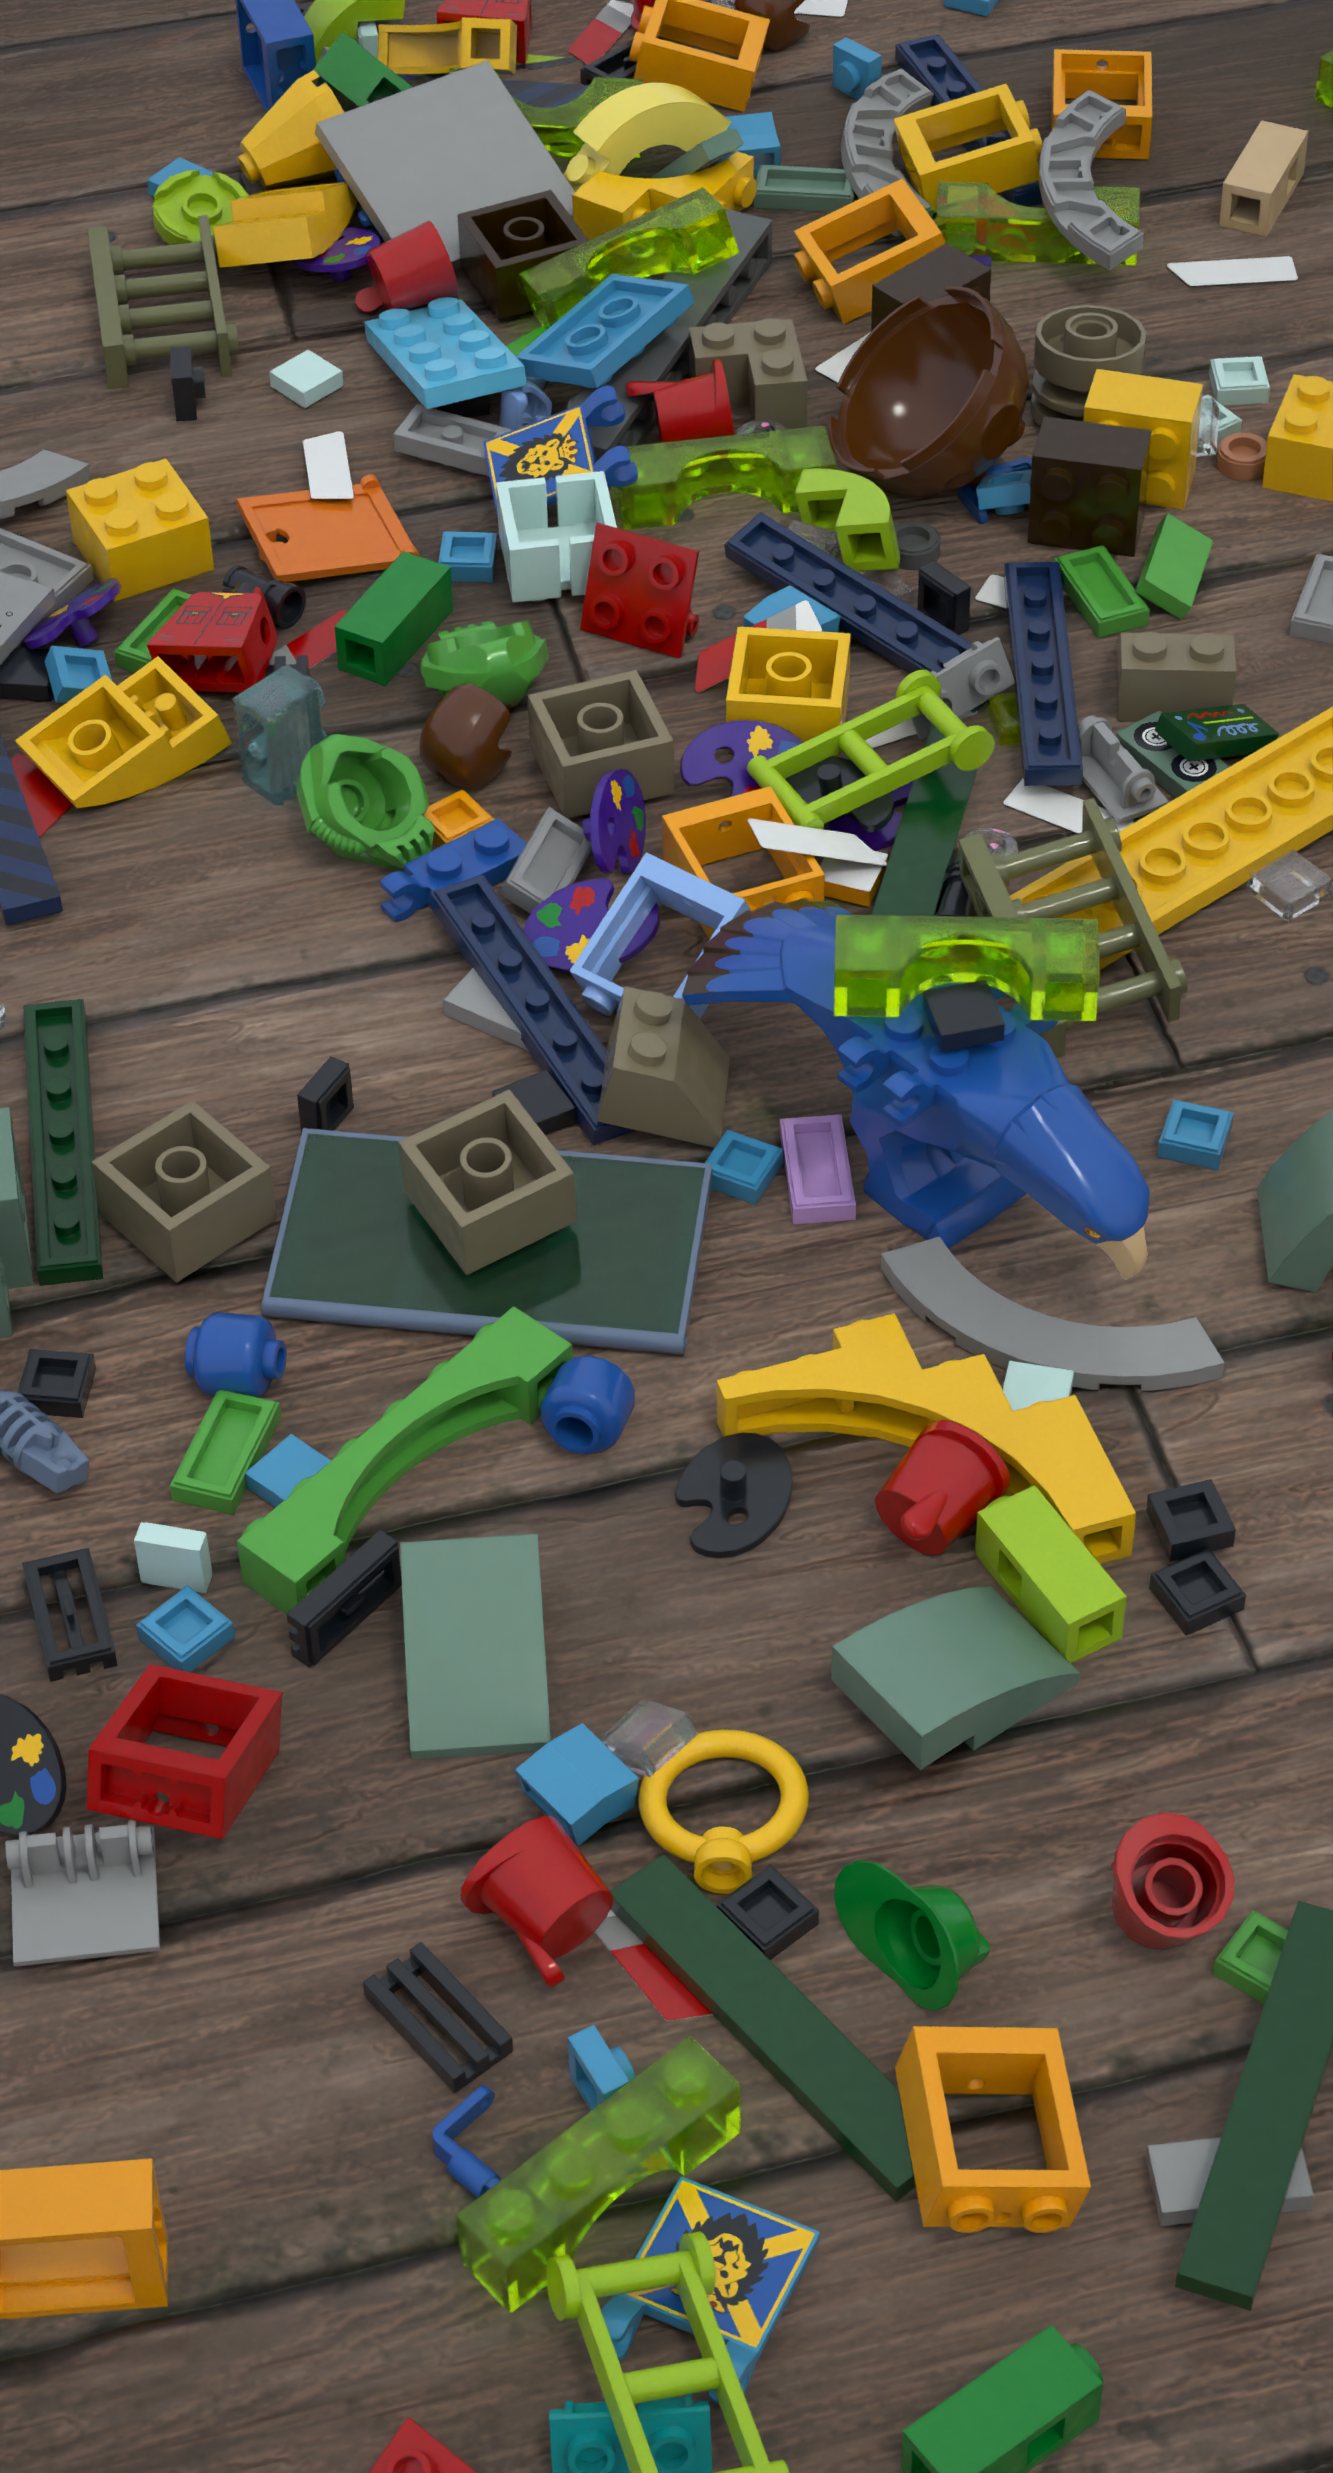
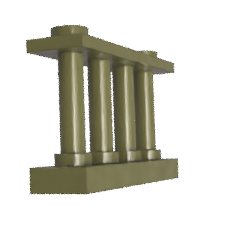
M208 215L198 216L201 242L121 250L120 245L110 246L107 226L87 228L108 390L129 387L126 366L137 365L136 360L170 356V347L191 346L192 354L218 351L222 377L232 376L230 355L240 354L236 322L226 323L216 267L219 266L215 236L211 235ZM199 262H203L205 270L125 279L124 271ZM206 291H208L209 300L134 309H129L128 300ZM207 321H213L214 330L139 339H133L132 330Z
M1094 798L1083 801L1081 833L1002 857L999 852L990 854L982 833L959 839V874L991 946L998 945L1016 958L1015 964L1003 972L1006 977L1014 982V988L1011 992L1016 1003L1026 987L1037 979L1044 978L1046 981H1050L1052 973L1134 948L1142 964L1145 974L1068 998L1061 994L1058 1000L1048 1006L1060 1015L1059 1022L1049 1031L1038 1035L1050 1044L1056 1058L1065 1055L1066 1030L1073 1028L1074 1021L1156 996L1167 1021L1172 1022L1180 1019L1181 994L1186 993L1188 990L1186 976L1180 961L1176 957L1168 958L1120 855L1122 843L1116 823L1111 817L1103 818ZM1088 855L1092 856L1102 878L1027 903H1022L1020 899L1011 901L1006 887H1009V880ZM1113 901L1124 925L1045 951L1041 946L1032 948L1027 936L1030 933L1031 926Z

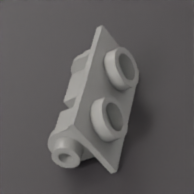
M998 637L991 641L987 640L982 644L979 641L973 642L970 649L943 664V670L938 673L931 671L941 684L939 698L958 717L1015 684L1001 640ZM921 713L911 719L918 738L922 740L928 736L932 723Z
M1092 715L1081 721L1078 729L1080 732L1079 739L1083 763L1082 780L1118 824L1151 813L1169 803L1156 787L1154 775L1148 769H1143L1128 750L1124 749L1120 741L1112 733V726L1107 719Z

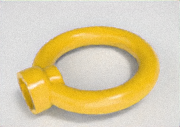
M723 1729L688 1736L674 1743L658 1755L650 1764L642 1779L638 1803L644 1826L655 1842L670 1854L693 1863L694 1879L701 1888L712 1893L729 1894L752 1878L753 1862L773 1854L788 1843L797 1833L807 1812L809 1791L800 1765L783 1747L755 1733ZM715 1758H737L763 1767L774 1777L780 1789V1804L773 1817L761 1828L743 1835L734 1828L721 1826L709 1829L703 1836L687 1831L673 1819L667 1806L668 1790L675 1778L694 1764Z

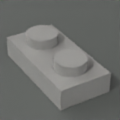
M416 404L393 434L394 451L415 456L422 460L460 468L471 473L489 476L483 441L510 432L512 429L433 408L426 409L424 406Z

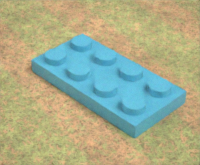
M452 297L438 298L430 301L428 307L412 311L400 308L390 309L382 312L378 319L364 322L367 342L426 409L527 386L524 365L461 299L457 300Z

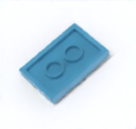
M611 274L516 357L524 365L526 377L544 379L547 382L580 385L589 389L601 387L607 384L612 379L613 374L631 358L640 355L644 351L645 346L658 334L673 326L677 322V318L694 304L688 284Z

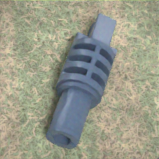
M0 1389V1455L16 1466L21 1473L32 1477L55 1493L68 1490L73 1485H79L87 1481L89 1459L64 1430L45 1413L41 1412L33 1403H30L21 1393L4 1392Z

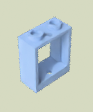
M646 852L570 969V973L583 990L580 996L581 999L591 1008L606 1016H611L614 1010H618L624 988L613 983L612 980L623 964L620 963L619 958L656 902L659 907L663 904L714 929L715 932L710 938L711 940L720 932V927L745 911H751L746 901ZM704 951L701 952L697 960L701 957ZM688 974L673 997L684 999L682 993ZM709 1004L689 1006L700 1019Z

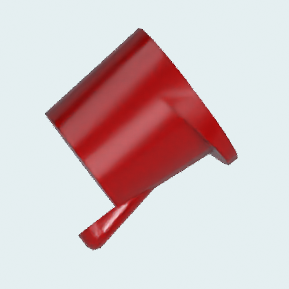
M428 220L367 251V261L375 286L361 289L356 294L355 304L361 313L372 314L383 305L387 310L400 308L409 311L428 306V303L434 299L443 297L458 298V284L445 245L431 221Z
M720 359L712 361L710 373L678 382L630 381L626 384L627 396L652 393L658 435L664 457L736 450L728 389Z
M947 1420L936 1421L924 1427L875 1498L876 1510L883 1523L906 1545L924 1554L933 1556L942 1554L977 1521L978 1511L985 1509L992 1501L1006 1493L1011 1485L1010 1473L1000 1455L976 1432L957 1422Z
M1159 1813L1142 1818L1125 1832L1115 1851L1114 1861L1111 1864L1115 1881L1112 1893V1909L1118 1926L1129 1939L1145 1948L1166 1950L1183 1945L1209 1932L1225 1918L1234 1898V1874L1227 1855L1203 1825L1179 1814Z
M541 1816L527 1821L510 1832L477 1862L462 1885L460 1900L472 1913H495L519 1936L545 1985L553 1988L565 1980L564 1974L553 1959L569 1953L598 1929L613 1905L614 1896L555 1816Z

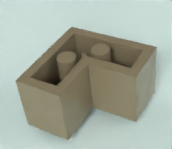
M765 318L757 322L711 323L707 326L689 327V378L710 373L712 361L720 359L725 374L730 407L748 406L753 431L756 428L760 429L755 430L756 432L760 431L755 437L779 435V431L782 429L785 431V434L807 432L808 380L792 318L780 320ZM767 422L770 426L775 427L776 431L772 434H765L762 432L764 427L761 424Z

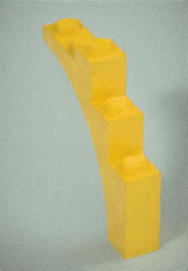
M895 1313L870 1320H859L850 1325L833 1329V1350L804 1355L796 1360L757 1370H746L734 1376L716 1380L717 1424L723 1437L742 1432L760 1435L792 1432H834L880 1438L911 1447L926 1425L940 1420L957 1422L973 1430L986 1440L1003 1459L1010 1473L1011 1482L1004 1496H1012L1035 1485L1099 1564L1132 1556L1136 1512L1076 1395L1053 1401L1036 1402L1029 1407L1013 1411L985 1354L961 1360H949L938 1366L922 1370Z

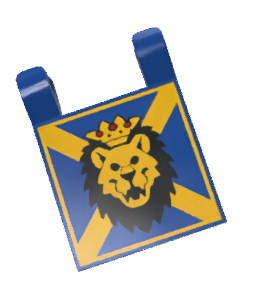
M607 385L596 389L578 406L483 441L497 517L496 482L545 477L548 507L557 503L555 476L604 471L608 487H625L637 481L639 475L637 466L634 462H630V453L625 446L611 448L596 462L589 426H614L623 422L625 418L624 406L621 402H617V393L612 386Z

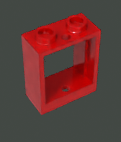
M149 1664L88 1748L86 1810L223 1839L279 1753L283 1692ZM206 1724L218 1726V1730H212ZM153 1731L227 1746L219 1760L144 1743ZM157 1793H165L169 1797L170 1802L161 1801Z

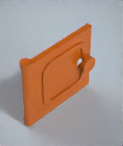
M373 474L365 475L360 480V484L352 485L354 495L352 499L311 498L310 490L236 499V507L259 549V558L266 563L273 578L283 582L386 570L403 551L421 556L412 544L384 494L380 482ZM276 534L286 537L288 542L284 544L283 542L276 541Z

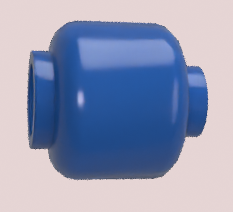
M223 1312L212 1313L204 1319L200 1327L195 1326L192 1328L187 1339L185 1349L186 1372L190 1378L196 1380L199 1389L203 1393L213 1397L217 1391L225 1390L260 1398L267 1393L273 1379L280 1380L286 1367V1345L284 1341L276 1340L272 1324L261 1316Z
M593 1356L574 1357L564 1363L555 1375L541 1403V1421L546 1432L560 1447L574 1453H602L614 1446L622 1434L635 1407V1389L630 1378L610 1361Z

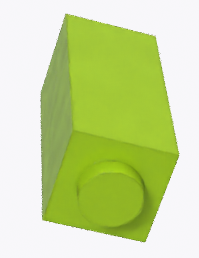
M1035 1485L1012 1496L999 1497L987 1505L985 1509L977 1512L976 1557L1032 1627L1066 1660L1073 1663L1122 1639L1126 1595Z

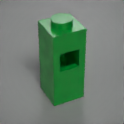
M344 32L340 34L313 69L320 76L317 87L326 83L331 88L339 104L347 111L413 88Z
M403 551L334 626L338 670L387 686L453 612L451 567Z
M1051 2324L905 2428L902 2432L901 2469L904 2473L1029 2472L1099 2421L1103 2390V2377L1099 2366L1083 2346L1078 2343H1073L1070 2346Z

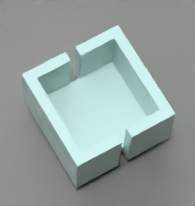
M604 471L555 476L558 527H548L545 477L496 482L499 538L512 603L561 597V590L571 589L572 596L585 595L596 524L601 523L617 528Z

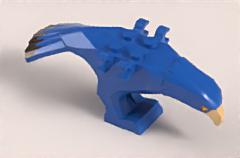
M805 898L785 904L774 901L756 910H747L720 927V932L703 946L704 953L687 971L688 978L682 993L687 1006L721 1002H790L796 1004L823 1030L844 1066V1069L837 1073V1079L853 1091L850 1123L867 1153L869 1173L865 1176L864 1193L904 1226L912 1228L926 1240L940 1236L949 1249L1028 1194L1068 1228L1099 1246L1113 1260L1122 1279L1128 1280L1144 1269L1148 1256L1144 1224L1148 1218L1150 1189L1131 1153L1105 1124L1079 1086L1070 1084L1050 1044L1038 1035L1049 1031L1059 1022L1060 1015L1048 1006L1061 997V991L1044 978L1035 980L1026 987L1017 1003L1009 1011H1006L997 1004L1005 1023L1004 1041L940 1052L923 1010V991L987 980L994 999L999 1000L1014 988V982L1002 973L1015 964L1016 958L1000 946L994 945L986 949L977 958L970 972L962 978L939 960L895 949L872 934L867 933L849 911L832 901H808Z

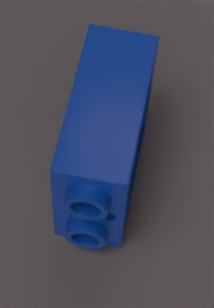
M235 0L242 69L267 113L297 79L313 71L316 67L314 36L294 0ZM249 23H252L254 26L251 30L246 29Z

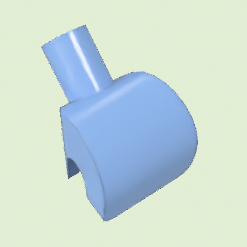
M526 377L527 386L502 391L499 426L515 430L523 427L522 424H531L551 416L552 402L543 392L546 380Z

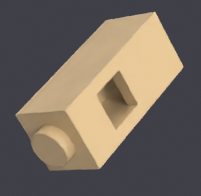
M1261 120L1223 182L1219 226L1267 237L1304 174L1309 131Z

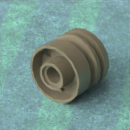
M1096 305L1064 307L1050 312L1037 324L1035 334L1034 366L1037 370L1034 372L1032 381L1033 394L1030 410L1035 422L1041 426L1043 417L1083 421L1084 406L1096 369L1141 375L1144 366L1147 335L1142 323L1127 312Z

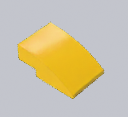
M346 182L268 190L231 200L233 221L213 227L219 268L314 258L329 249L341 236L350 221L358 200Z
M159 656L118 686L105 674L15 740L18 748L76 808L103 805L154 789L187 773L232 744L218 714Z

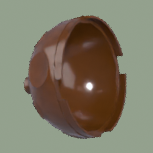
M945 286L944 290L949 294L947 296L927 302L918 295L898 307L865 338L851 357L838 381L836 388L844 394L838 420L832 415L828 416V437L831 448L837 459L851 473L872 481L879 488L883 489L884 492L909 498H927L957 489L965 484H968L969 487L975 486L985 477L988 468L1002 456L1007 447L1015 444L1024 433L1025 423L1022 420L1026 404L1027 389L1029 388L1025 353L1022 352L1013 329L1000 312L987 299L972 289L962 286Z

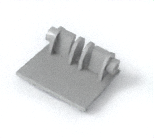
M128 1820V1825L100 1827L99 1832L95 1833L93 1824L85 1825V1834L73 1835L70 1826L63 1827V1836L56 1837V1832L29 1835L28 1831L19 1833L18 1840L6 1841L8 1870H11L14 1967L160 1951L154 1826H137L136 1820Z

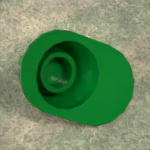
M857 1860L845 1865L835 1880L834 1901L838 1918L849 1939L866 1958L895 1981L905 1994L922 2008L936 2011L949 2006L957 1994L959 1979L968 1974L971 1968L984 1961L989 1955L991 1949L989 1942L978 1931L970 1909L964 1900L950 1888L938 1885L911 1887L894 1872L877 1862Z

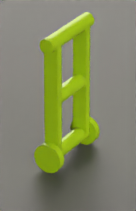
M917 670L906 676L899 684L896 691V699L768 760L762 755L756 756L749 761L747 772L761 788L772 787L794 825L824 829L825 823L951 762L963 771L979 768L990 758L994 750L995 741L993 736L980 725L967 727L939 698L941 692L939 680L928 670ZM921 713L945 737L890 765H887L865 741ZM842 751L865 775V777L809 804L785 780Z
M702 2232L684 2234L681 2237L678 2252L576 2269L568 2255L549 2258L546 2279L552 2310L559 2321L578 2320L630 2473H658L634 2405L714 2390L742 2464V2467L713 2473H789L787 2464L783 2459L770 2462L768 2460L707 2295H711L715 2287V2265L710 2244ZM676 2285L702 2358L623 2373L597 2298Z

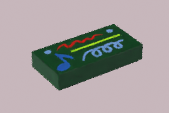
M1245 704L1161 713L1155 728L1158 735L1189 762L1252 754L1275 741L1279 736L1276 730Z

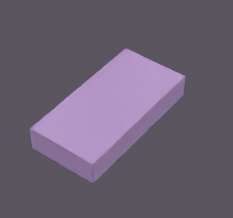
M842 1115L780 1119V1140L783 1149V1161L793 1224L856 1220V1202Z

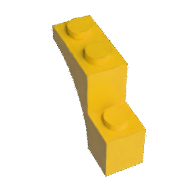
M462 18L458 22L431 25L379 24L378 60L396 74L442 77L488 60L497 75H515L517 25L511 19Z
M736 151L729 158L710 168L690 175L669 178H632L599 170L572 194L573 220L591 244L621 255H625L640 240L646 238L650 231L689 244L697 226L704 224L716 207L741 212L744 208L751 205L757 190V182L754 179V157Z

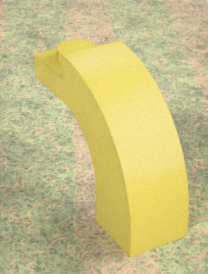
M657 82L632 86L601 102L573 131L585 143L578 154L571 159L563 175L576 192L599 170L620 175L635 156L646 149L658 145H673L688 152L699 143L726 131L731 121L703 99L683 87Z

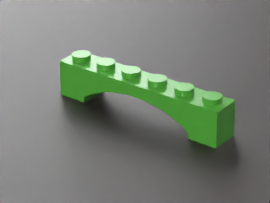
M515 1306L494 1323H488L477 1332L473 1341L451 1360L438 1364L428 1379L405 1399L393 1402L379 1421L359 1438H352L347 1441L333 1460L313 1477L301 1480L287 1499L265 1517L254 1520L245 1529L242 1537L237 1540L243 1584L287 1614L346 1561L345 1553L349 1543L370 1509L394 1483L418 1463L445 1446L479 1430L517 1419H522L529 1425L535 1422L541 1416V1403L559 1368L573 1358L572 1344Z

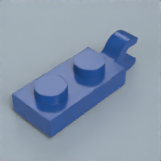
M497 818L404 864V872L396 871L385 876L380 881V887L392 899L382 903L381 910L393 921L400 922L409 918L418 909L428 904L430 905L431 891L480 875H484L490 885L494 886L506 880L526 842Z

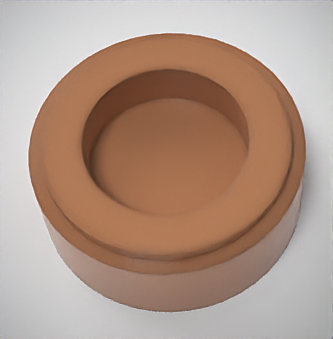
M1246 432L1226 436L1218 444L1216 459L1218 470L1223 475L1235 480L1248 481L1262 477L1264 475L1267 441L1258 435Z

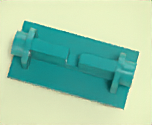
M688 2394L681 2398H667L637 2404L636 2411L658 2473H712L710 2406L708 2400L693 2401L692 2394ZM565 2400V2408L549 2409L552 2473H630L606 2402L573 2404V2400Z

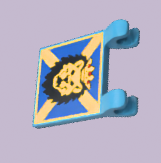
M680 2176L635 2259L678 2252L680 2240L684 2234L702 2232L706 2236L711 2247L715 2265V2287L713 2293L707 2295L745 2395L757 2361L820 2241V2231ZM676 2285L614 2295L601 2310L619 2361L624 2360L643 2314L693 2334ZM710 2390L709 2399L719 2404L715 2391Z

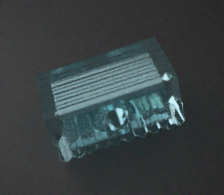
M288 664L232 698L236 705L233 709L237 713L234 717L238 722L235 726L239 731L236 735L240 740L237 744L241 748L238 751L242 757L239 761L243 766L240 770L244 774L241 778L248 787L274 805H284V800H292L293 794H297V778L305 757L315 744L328 737L322 728L320 707L325 704V696L321 687L313 678L304 676Z

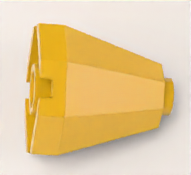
M315 70L297 79L241 141L240 148L243 154L237 157V161L251 184L258 181L264 189H270L335 176L337 167L315 135L317 122L342 114L344 111L331 88L326 83L316 87L320 76Z

